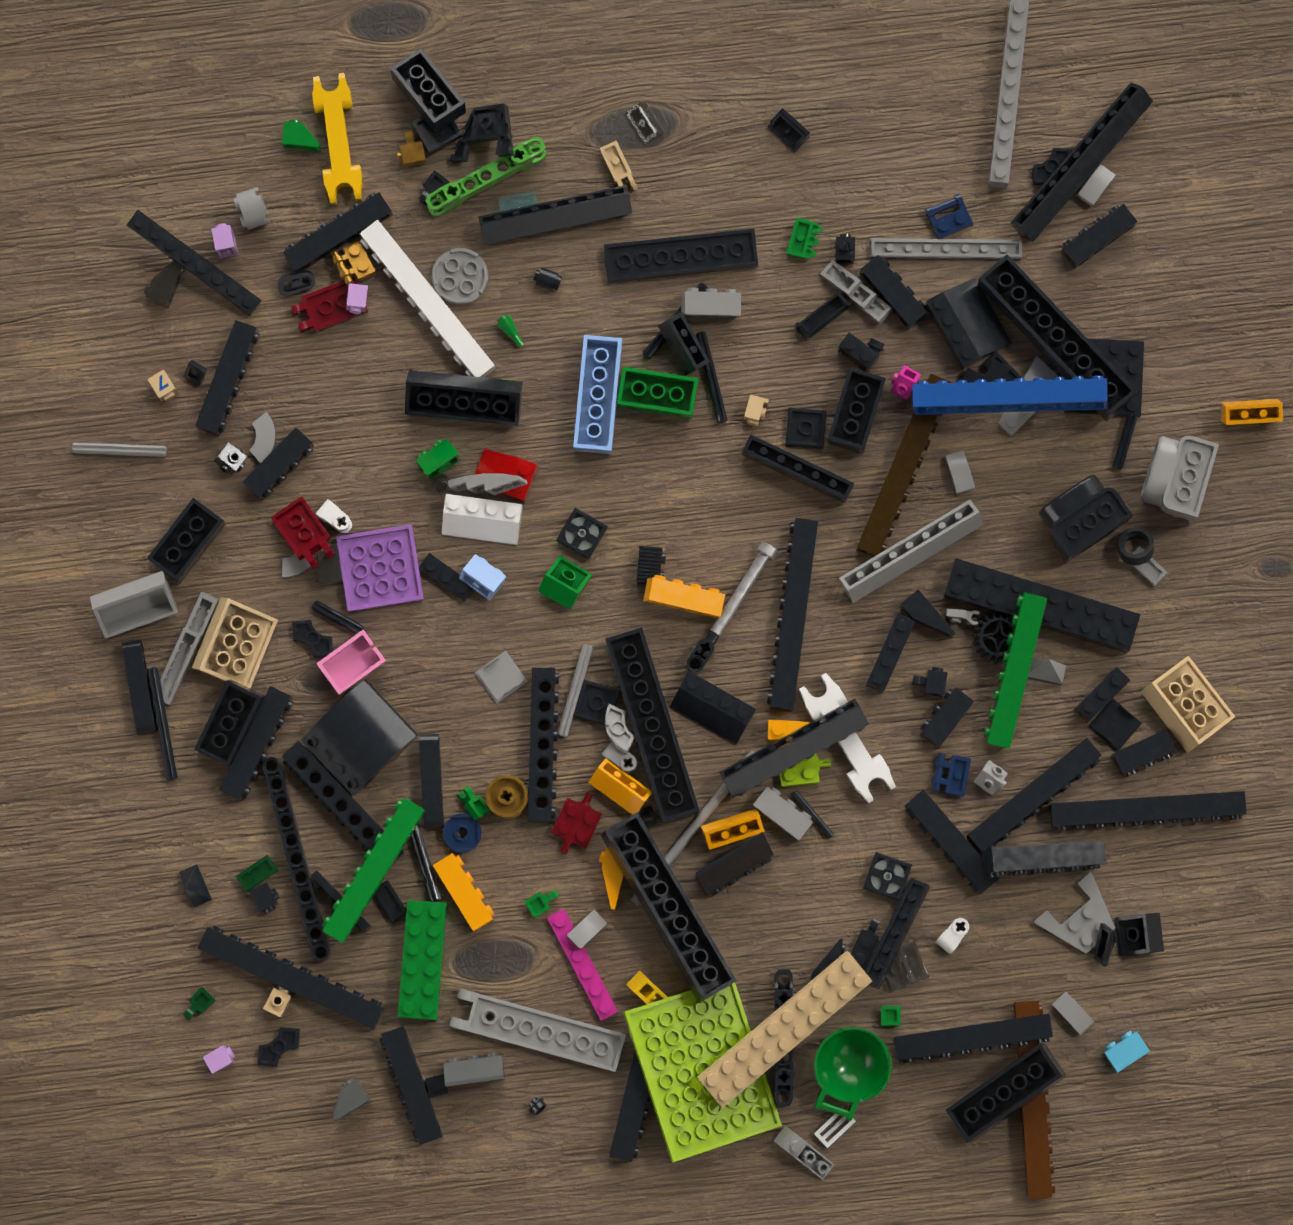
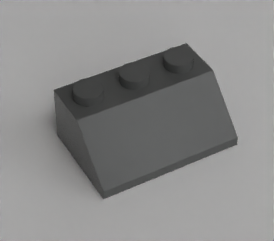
M498 1052L487 1053L486 1058L472 1055L467 1056V1060L459 1061L458 1057L450 1058L448 1063H443L445 1087L505 1079L503 1056H498Z

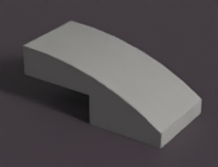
M1100 164L1077 197L1093 207L1114 179L1115 174Z
M964 451L946 455V462L957 495L975 490Z
M593 910L567 937L581 949L607 923Z
M1067 992L1052 1004L1080 1036L1095 1023Z

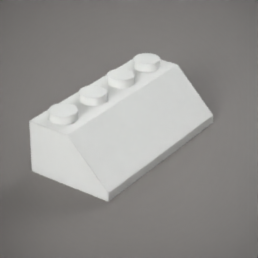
M446 494L442 535L518 545L523 510L522 504Z

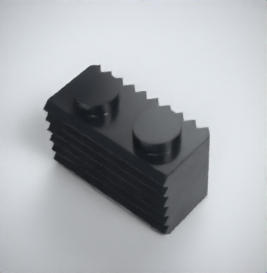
M850 332L838 347V352H841V355L844 354V357L856 363L857 366L866 372L870 371L880 356Z
M639 546L637 586L646 587L647 579L654 577V575L664 576V572L661 571V564H665L666 553L662 552V547Z

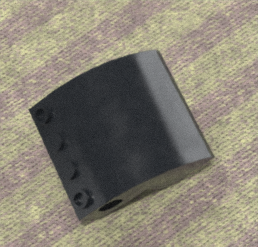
M365 679L337 702L301 741L341 784L355 796L365 789L386 765L396 760L418 734Z

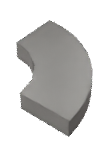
M267 412L252 423L256 431V439L249 451L259 463L274 450L275 426Z
M320 551L313 555L316 560L320 554ZM296 554L283 558L282 578L298 576L304 573L310 567V564L306 558L300 561Z
M609 704L605 715L607 735L616 748L627 754L635 739V735L629 732L625 725L626 711Z

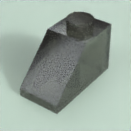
M337 543L331 546L335 555L328 558L325 554L318 563V571H314L315 580L319 582L321 587L343 584Z

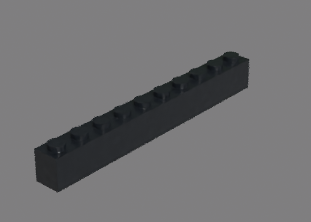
M1131 82L1011 221V225L1022 238L1033 242L1040 235L1044 228L1124 137L1127 131L1148 109L1153 100L1142 86Z
M795 518V523L791 522L789 534H793V539L788 541L787 553L791 554L790 560H786L785 571L788 572V577L783 579L782 590L786 592L785 598H781L780 609H783L782 617L778 616L777 628H781L780 636L776 635L774 646L778 647L777 655L773 654L772 666H776L775 674L771 673L770 685H773V690L768 692L767 704H771L770 709L791 712L794 710L818 527L817 520Z
M1245 791L1051 803L1049 805L1051 828H1056V831L1068 830V827L1075 826L1076 830L1087 829L1088 825H1095L1096 829L1107 828L1106 824H1114V827H1125L1126 823H1133V826H1143L1145 822L1152 821L1153 825H1161L1167 820H1172V824L1184 823V819H1191V822H1203V818H1211V821H1221L1222 817H1230V820H1239L1247 814Z
M213 926L212 929L207 927L198 949L363 1025L376 1029L385 1009L381 1007L382 1002L373 998L368 1001L363 998L364 994L356 990L353 993L346 991L347 986L336 982L333 985L328 982L329 978L321 974L316 977L311 974L312 970L301 966L298 969L293 966L294 962L283 958L281 961L275 958L277 954L271 951L261 952L258 950L259 946L248 942L246 945L240 942L242 938L231 934L229 937L223 934V929Z

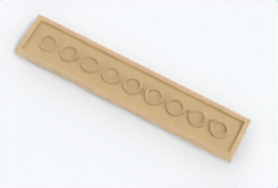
M846 951L697 1078L723 1108L868 986L872 980L853 956Z

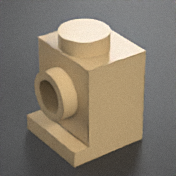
M750 395L744 420H747V423L750 425L758 426L759 420L764 419L766 408H763V406H768L769 399Z
M280 986L278 989L273 988L263 1009L282 1018L292 999V996L288 995L290 991ZM280 997L281 1003L275 1004V998Z

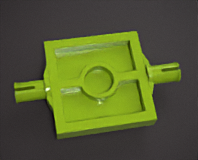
M815 753L810 759H804L797 763L795 767L780 772L781 788L819 784V770L821 767H831V759L819 760Z

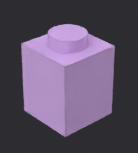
M349 283L346 310L353 314L365 312L368 285Z
M225 1045L203 1056L212 1074H216L235 1063L233 1060L235 1055L230 1047L227 1048Z

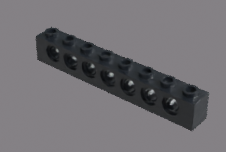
M532 667L528 823H552V819L556 817V807H552V799H556V788H553V780L557 779V769H553V761H557V749H554V742L558 741V730H554V723H558V711H555V703H559V692H555V684H559V673H556L555 668ZM543 683H548L551 689L549 692L543 693L540 691V686ZM541 703H549L550 709L547 712H542L539 709ZM546 721L550 724L547 731L539 729L541 722ZM541 741L549 742L547 750H540L538 748ZM543 759L549 762V766L544 770L538 768V762ZM540 779L548 781V786L545 789H540L537 786ZM540 798L547 799L548 804L545 808L537 806V801Z
M297 741L281 756L285 760L283 764L290 771L294 769L298 773L296 778L303 785L307 783L311 787L309 792L316 799L320 797L324 801L322 805L329 813L333 810L337 815L335 819L342 827L346 824L351 829L348 833L355 840L359 838L364 843L361 847L366 852L369 849L372 851L376 845L373 843L379 833L383 834L384 830L318 760ZM300 760H307V767L300 770L298 762ZM318 773L321 776V780L314 784L311 782V776ZM331 787L334 789V794L332 797L327 798L324 796V791L326 788ZM345 801L347 803L345 811H338L337 805L339 802ZM352 816H360V823L358 825H351L350 819ZM365 830H373L374 835L371 839L364 838ZM403 850L400 852L394 864L405 854Z

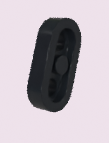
M309 270L288 274L278 280L279 292L286 296L310 290L315 285L314 274ZM303 277L309 278L307 281L302 280ZM285 282L291 283L289 286L284 285Z

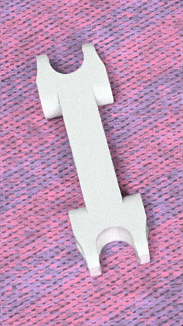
M827 673L821 676L826 687V693L822 697L811 696L804 686L799 689L805 708L813 721L848 702L840 687L833 682ZM856 732L848 735L845 740L837 741L854 768L847 773V777L855 790L860 793L868 804L873 801V797L868 789L870 781L880 779L890 790L896 787L891 777L890 769L882 756L878 754L871 758Z

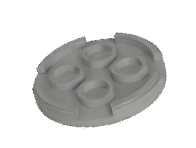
M451 249L436 260L432 269V283L435 291L443 300L451 304L465 305L474 302L484 293L488 285L489 274L484 260L470 249Z

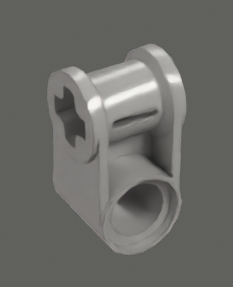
M612 742L601 754L627 774H632L637 770L636 758L629 752L627 754L621 752ZM632 761V767L628 766L625 768L624 762Z

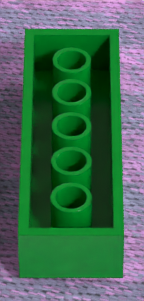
M407 901L398 1007L399 1018L438 1020L447 903Z

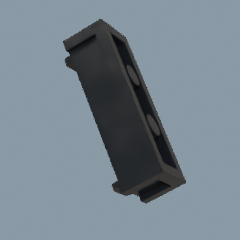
M840 289L827 302L800 323L797 322L795 324L796 330L806 342L851 307L850 301L847 302L841 295Z

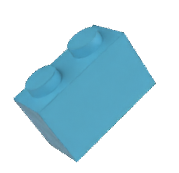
M1130 1030L1121 1036L1122 1040L1117 1044L1113 1041L1104 1047L1106 1051L1103 1052V1055L1115 1073H1118L1150 1052L1138 1032L1132 1033Z

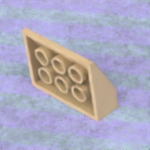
M220 597L192 668L225 682L232 679L251 688L278 619L229 598Z
M1189 656L1140 691L1187 753L1235 718V715Z

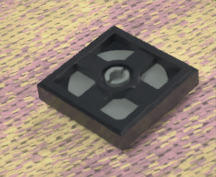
M574 508L556 541L589 560L608 526L581 510Z
M875 852L863 889L900 901L912 864Z

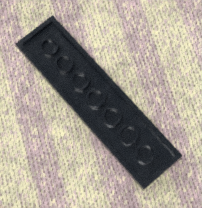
M754 229L604 244L608 283L758 267Z

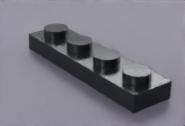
M316 870L311 875L314 878L312 883L319 890L324 888L327 892L325 896L333 904L338 899L342 900L343 896L319 871ZM362 916L355 925L359 931L363 929L366 932L372 927Z

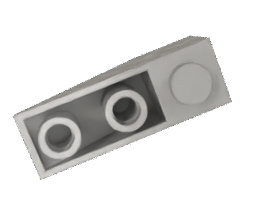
M787 1126L782 1129L774 1140L776 1144L822 1180L835 1165Z

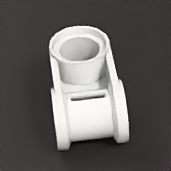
M328 499L316 512V515L322 521L340 533H348L352 528L350 518ZM340 521H342V522L345 521V522H346V525H345V526H344V525H341V526H340L339 522H340Z
M964 918L955 919L935 943L951 955L968 932L969 923ZM961 922H964L963 927L965 928V931L960 930L959 932H957V926L955 924H960Z

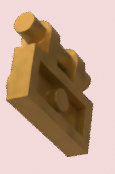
M360 240L343 247L344 255H339L337 250L330 253L333 258L332 262L339 269V276L345 281L346 285L353 283L351 277L356 276L358 281H362L376 274ZM349 262L351 269H346L344 263Z

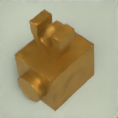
M412 131L405 132L407 145L400 146L401 152H397L399 164L403 163L405 169L427 164L422 141L415 143Z

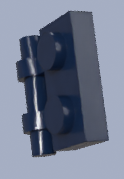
M938 753V759L935 760L934 764L936 766L935 775L931 780V783H933L932 791L939 792L940 785H945L946 794L964 797L971 758L952 755L951 762H946V754ZM944 768L949 769L947 779L942 778Z

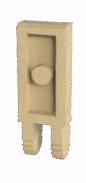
M617 141L599 148L615 183L618 186H623L621 180L628 178L631 189L633 191L636 190L637 186L632 177V172Z

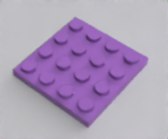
M412 524L336 536L348 612L424 600Z

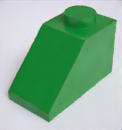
M298 120L284 121L283 148L321 152L319 142L303 123Z

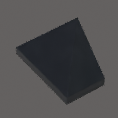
M198 864L179 872L184 889L194 907L212 900Z
M1101 923L1094 959L1106 967L1116 942V935L1109 926Z

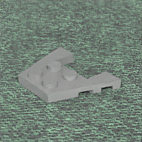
M1091 872L1077 883L1090 900L1060 925L1047 910L1033 921L1036 925L1085 954L1096 945L1101 923H1105L1112 930L1115 929Z

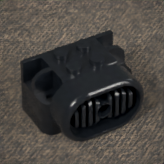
M1096 475L1086 477L1053 499L1039 511L1040 517L1049 528V537L1054 543L1055 549H1058L1064 558V564H1067L1119 529L1133 516L1117 491L1111 487L1104 488Z

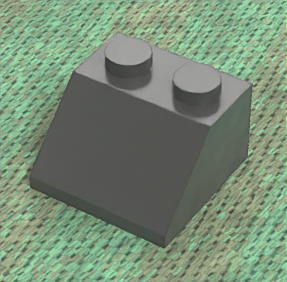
M351 1079L342 1085L344 1088L339 1092L333 1115L335 1121L341 1120L372 1101L360 1080L355 1081Z

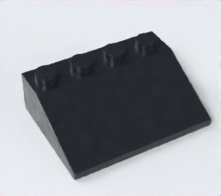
M975 278L943 291L926 301L925 306L961 370L1012 344Z
M761 832L695 873V876L707 896L710 894L715 896L723 891L721 887L728 884L730 887L738 882V877L742 874L748 876L756 871L754 867L761 864L764 866L771 862L772 859L770 857L774 854L764 833Z

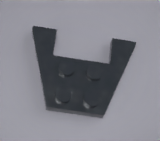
M502 103L473 108L464 127L465 133L462 139L458 140L456 144L458 148L455 154L451 155L449 161L453 164L467 162L471 144L497 140L495 155L499 158L513 156L508 106Z

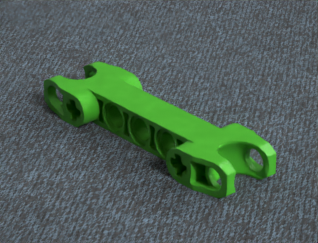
M534 137L514 147L513 156L501 157L455 183H448L429 194L426 198V203L432 217H440L458 208L462 202L518 172H524L543 161L547 155L544 142L541 138ZM501 165L508 166L505 172L498 170ZM484 174L492 176L488 181H484L481 178ZM467 183H473L475 185V187L472 190H467L465 188ZM437 202L441 203L438 206H433Z

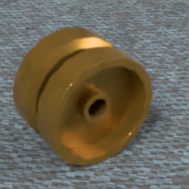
M511 775L499 776L492 780L487 787L485 794L486 803L491 812L497 817L513 819L521 815L527 808L528 791L524 783L517 777ZM506 794L511 795L510 801L504 799Z

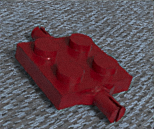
M586 792L582 802L566 798L551 831L552 834L559 836L564 841L559 852L567 855L571 844L587 849L602 813L589 806L594 796L593 794Z

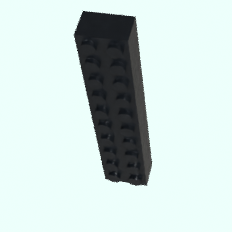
M1008 254L979 278L978 286L1066 380H1072V377L1076 376L1084 377V379H1091L1092 376H1103V379L1107 378L1108 409L1096 410L1106 422L1135 398L1137 393L1135 388Z
M955 558L943 598L992 613H1002L1005 617L1010 615L1009 618L1013 619L1014 614L1017 615L1019 607H1016L1019 595L1022 596V593L1026 592L1047 598L1040 627L1124 653L1130 651L1141 614Z
M642 627L606 638L608 651L662 823H669L700 813Z
M638 812L605 830L601 834L602 839L698 1002H703L737 981Z

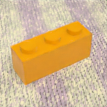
M1278 399L1221 402V421L1225 425L1283 422V403Z
M607 758L599 765L588 782L632 815L642 809L652 794L651 790Z
M756 808L701 826L704 840L709 850L765 832L760 814Z

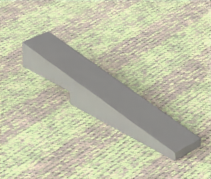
M205 592L200 593L186 627L183 628L160 679L163 699L166 704L171 705L218 604V598Z

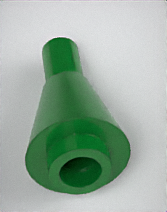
M505 314L497 320L498 324L496 326L508 337L512 338L517 347L523 345L524 342L518 335L512 316Z

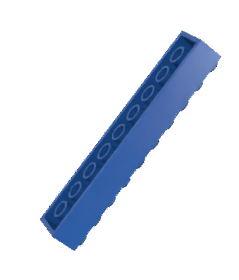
M1076 376L1072 377V380L1054 377L1052 380L1033 378V381L1016 378L1014 381L995 379L994 382L978 379L973 383H967L966 380H957L956 383L937 381L936 384L919 381L917 384H913V409L915 415L1108 409L1107 378L1103 379V376H1092L1091 379H1084V377Z

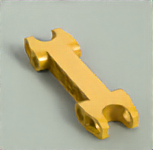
M339 73V85L334 91L324 90L319 76L313 77L312 97L315 114L324 113L332 169L323 170V179L331 206L337 205V192L342 187L352 188L356 202L362 201L363 179L361 166H351L344 110L353 109L351 92L344 73Z

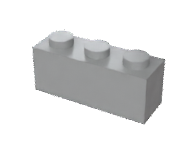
M687 288V291L682 292L681 312L685 316L738 317L741 316V293H736V289H724V292H717V289L709 288L706 289V292H698V288Z
M766 787L753 804V807L799 842L813 824L811 821L812 817L805 811L799 812L795 809L797 805L791 800L787 799L785 801L781 798V793L774 787L771 789Z

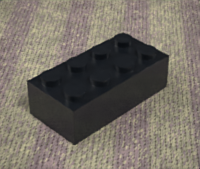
M422 48L390 68L393 81L435 133L466 113L463 99Z
M849 367L828 436V444L861 454L864 453L886 378Z
M192 498L147 557V560L181 584L226 525V522L195 498Z
M232 679L227 680L194 750L228 767L231 766L265 695Z

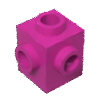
M904 365L900 373H895L891 381L894 384L891 392L900 398L908 400L909 396L913 394V384L917 383L921 374Z

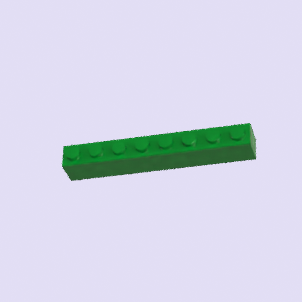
M1023 592L1022 596H1018L1016 607H1019L1017 615L1014 614L1012 619L1014 629L1013 633L1008 635L1007 644H1009L1008 652H1004L1002 663H1005L1003 671L1000 670L998 682H1000L999 689H995L993 696L995 706L990 709L988 719H991L990 726H986L984 738H986V742L1005 748L1011 747L1047 602L1046 597Z
M406 798L403 801H398L394 808L396 813L393 817L389 816L384 824L386 829L383 834L379 833L373 842L376 844L373 850L369 849L363 858L365 863L362 867L358 866L353 876L355 879L352 884L348 883L344 888V897L342 900L338 899L332 908L334 913L331 917L327 916L322 924L324 927L323 932L343 944L426 812L423 808Z

